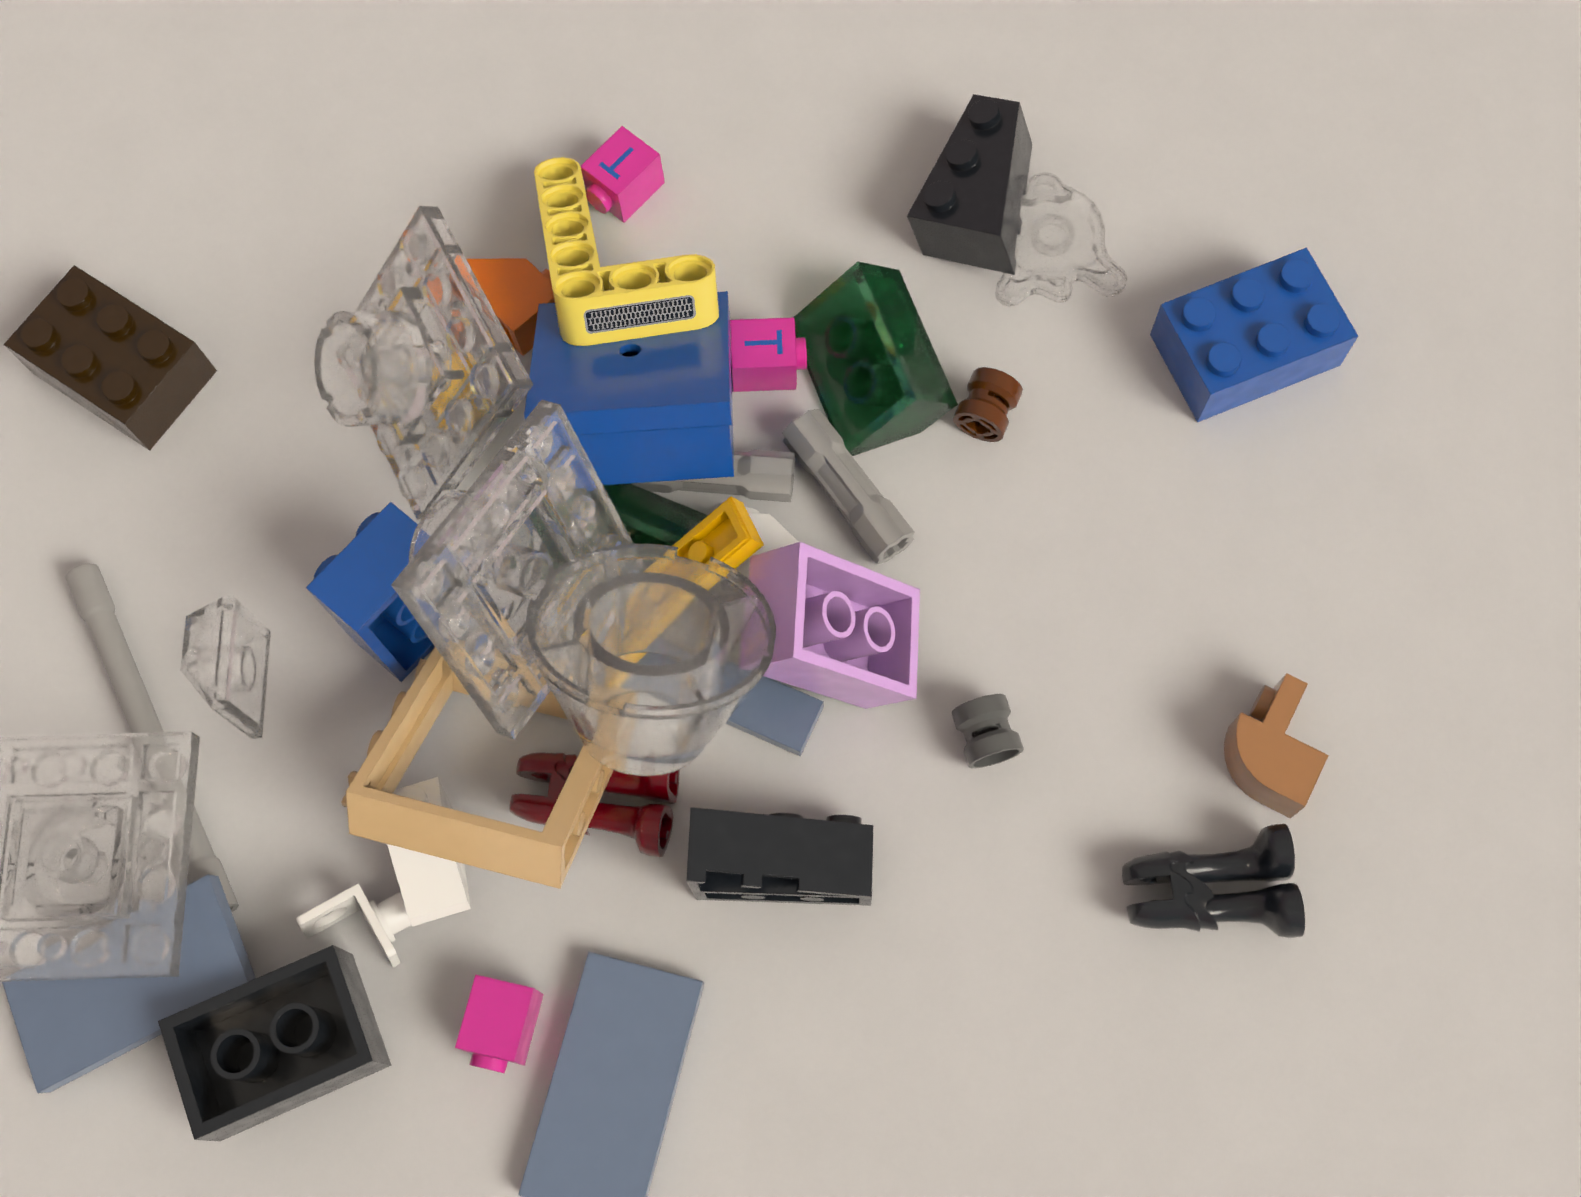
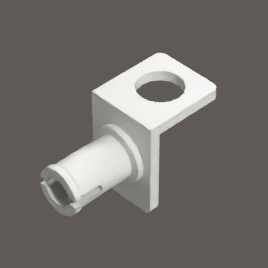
M359 883L296 918L305 937L310 938L361 910L392 968L401 964L392 945V942L396 941L394 935L411 926L401 891L376 904L374 899L368 902Z

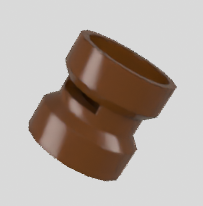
M988 367L977 368L973 371L967 385L969 396L959 403L953 421L962 432L973 438L987 442H998L1003 439L1009 424L1007 418L1008 411L1016 408L1023 388L1014 377L1003 371Z

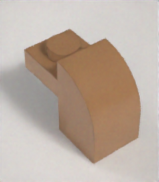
M1286 673L1274 688L1267 685L1263 686L1252 706L1249 716L1241 712L1228 727L1224 740V757L1232 779L1246 795L1272 810L1292 818L1306 806L1329 755L1285 734L1308 683Z

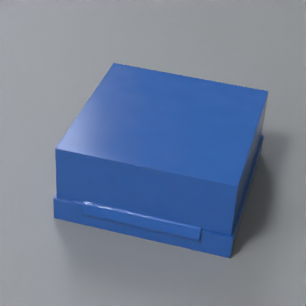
M728 291L717 292L719 318L708 327L590 346H575L563 341L560 336L555 303L539 304L524 418L528 438H532L542 489L734 477L732 364Z

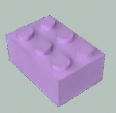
M802 542L751 556L743 670L865 709L917 699L920 589Z

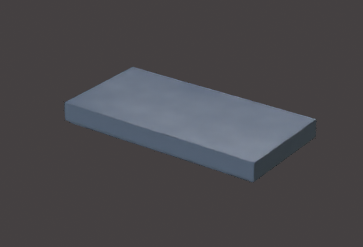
M208 874L7 979L2 984L37 1093H50L162 1035L158 1024L159 1020L256 979L219 876Z
M588 952L518 1193L519 1196L648 1197L705 984L703 981Z

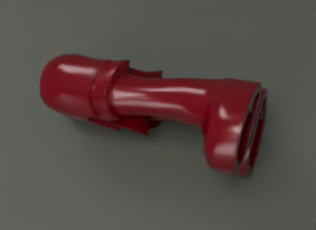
M658 747L652 750L644 765H616L604 792L675 804L678 796L680 775L678 749ZM531 753L520 757L516 768L517 775L550 784L547 796L513 794L509 804L510 813L523 820L545 825L578 756L575 754L565 755V753ZM599 802L588 828L618 833L633 838L640 853L648 856L663 857L671 837L674 817L673 811L668 805L625 806ZM587 830L585 835L590 836V833Z

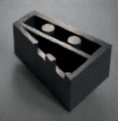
M973 94L907 215L923 255L1015 275L1017 263L1015 247L1017 235H1020L1022 226L1020 217L1022 195H1026L1032 151V141L1020 102Z
M691 807L686 881L696 900L871 906L873 825L861 824L862 819L853 815H831L826 820L806 819L801 815L793 813L765 815Z

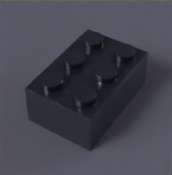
M334 945L158 1021L194 1140H225L392 1066L352 953Z

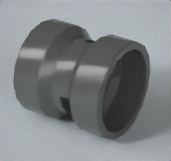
M1004 694L979 697L965 702L952 710L951 714L956 730L964 733L967 742L964 754L969 768L995 765L1019 755L1024 750L1019 733L1010 728L1008 717L1011 710Z

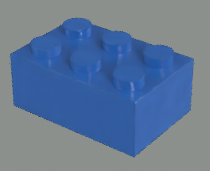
M1307 247L1162 303L1150 333L1197 423L1341 366L1358 338L1357 332Z
M392 502L381 512L368 516L357 529L356 537L338 555H332L324 560L317 568L314 580L306 587L354 642L400 682L415 669L420 659H424L434 649L442 635L446 636L478 602L442 544Z

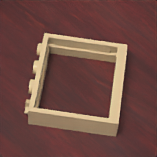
M442 635L428 659H420L416 668L415 680L407 692L401 691L398 694L393 705L391 719L383 731L377 730L372 736L367 751V758L359 771H352L348 775L349 787L341 803L342 806L347 807L349 834L561 889L634 726L637 682ZM452 691L592 725L542 832L393 794Z

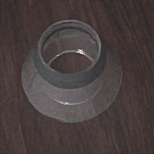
M629 544L602 548L578 556L555 569L546 577V587L537 596L535 601L530 600L526 614V641L531 657L587 752L604 766L630 775L656 776L671 773L689 765L707 747L767 671L773 657L776 640V625L770 605L764 595L747 577L713 557L710 558L709 565L677 556L678 547L668 545Z

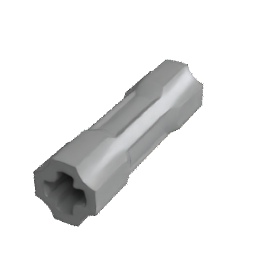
M820 409L808 410L785 428L782 432L784 444L791 452L795 453V458L803 469L812 474L850 524L852 533L876 565L889 561L911 544L915 533L893 503L884 498L845 448L842 437Z
M766 450L734 452V477L630 483L628 488L634 491L671 493L680 490L743 495L753 500L791 502L794 484L795 453Z

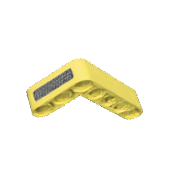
M557 157L547 159L535 167L534 176L560 336L563 341L575 346H590L698 330L715 323L719 318L715 264L711 259L706 256L691 254L600 267L581 166L574 159Z

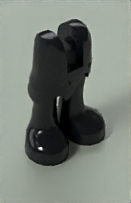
M1274 824L1264 827L1252 846L1238 851L1189 855L1179 850L1171 853L1166 851L1137 857L1127 862L1122 867L1124 885L1136 886L1171 883L1173 899L1151 900L1127 906L1130 924L1151 929L1186 928L1200 932V928L1218 930L1217 922H1251L1264 924L1280 937H1302L1305 931V911L1302 895L1297 884L1286 883L1255 891L1213 894L1211 889L1205 884L1251 880L1266 882L1289 880L1293 876L1295 869V853L1288 826L1286 824Z

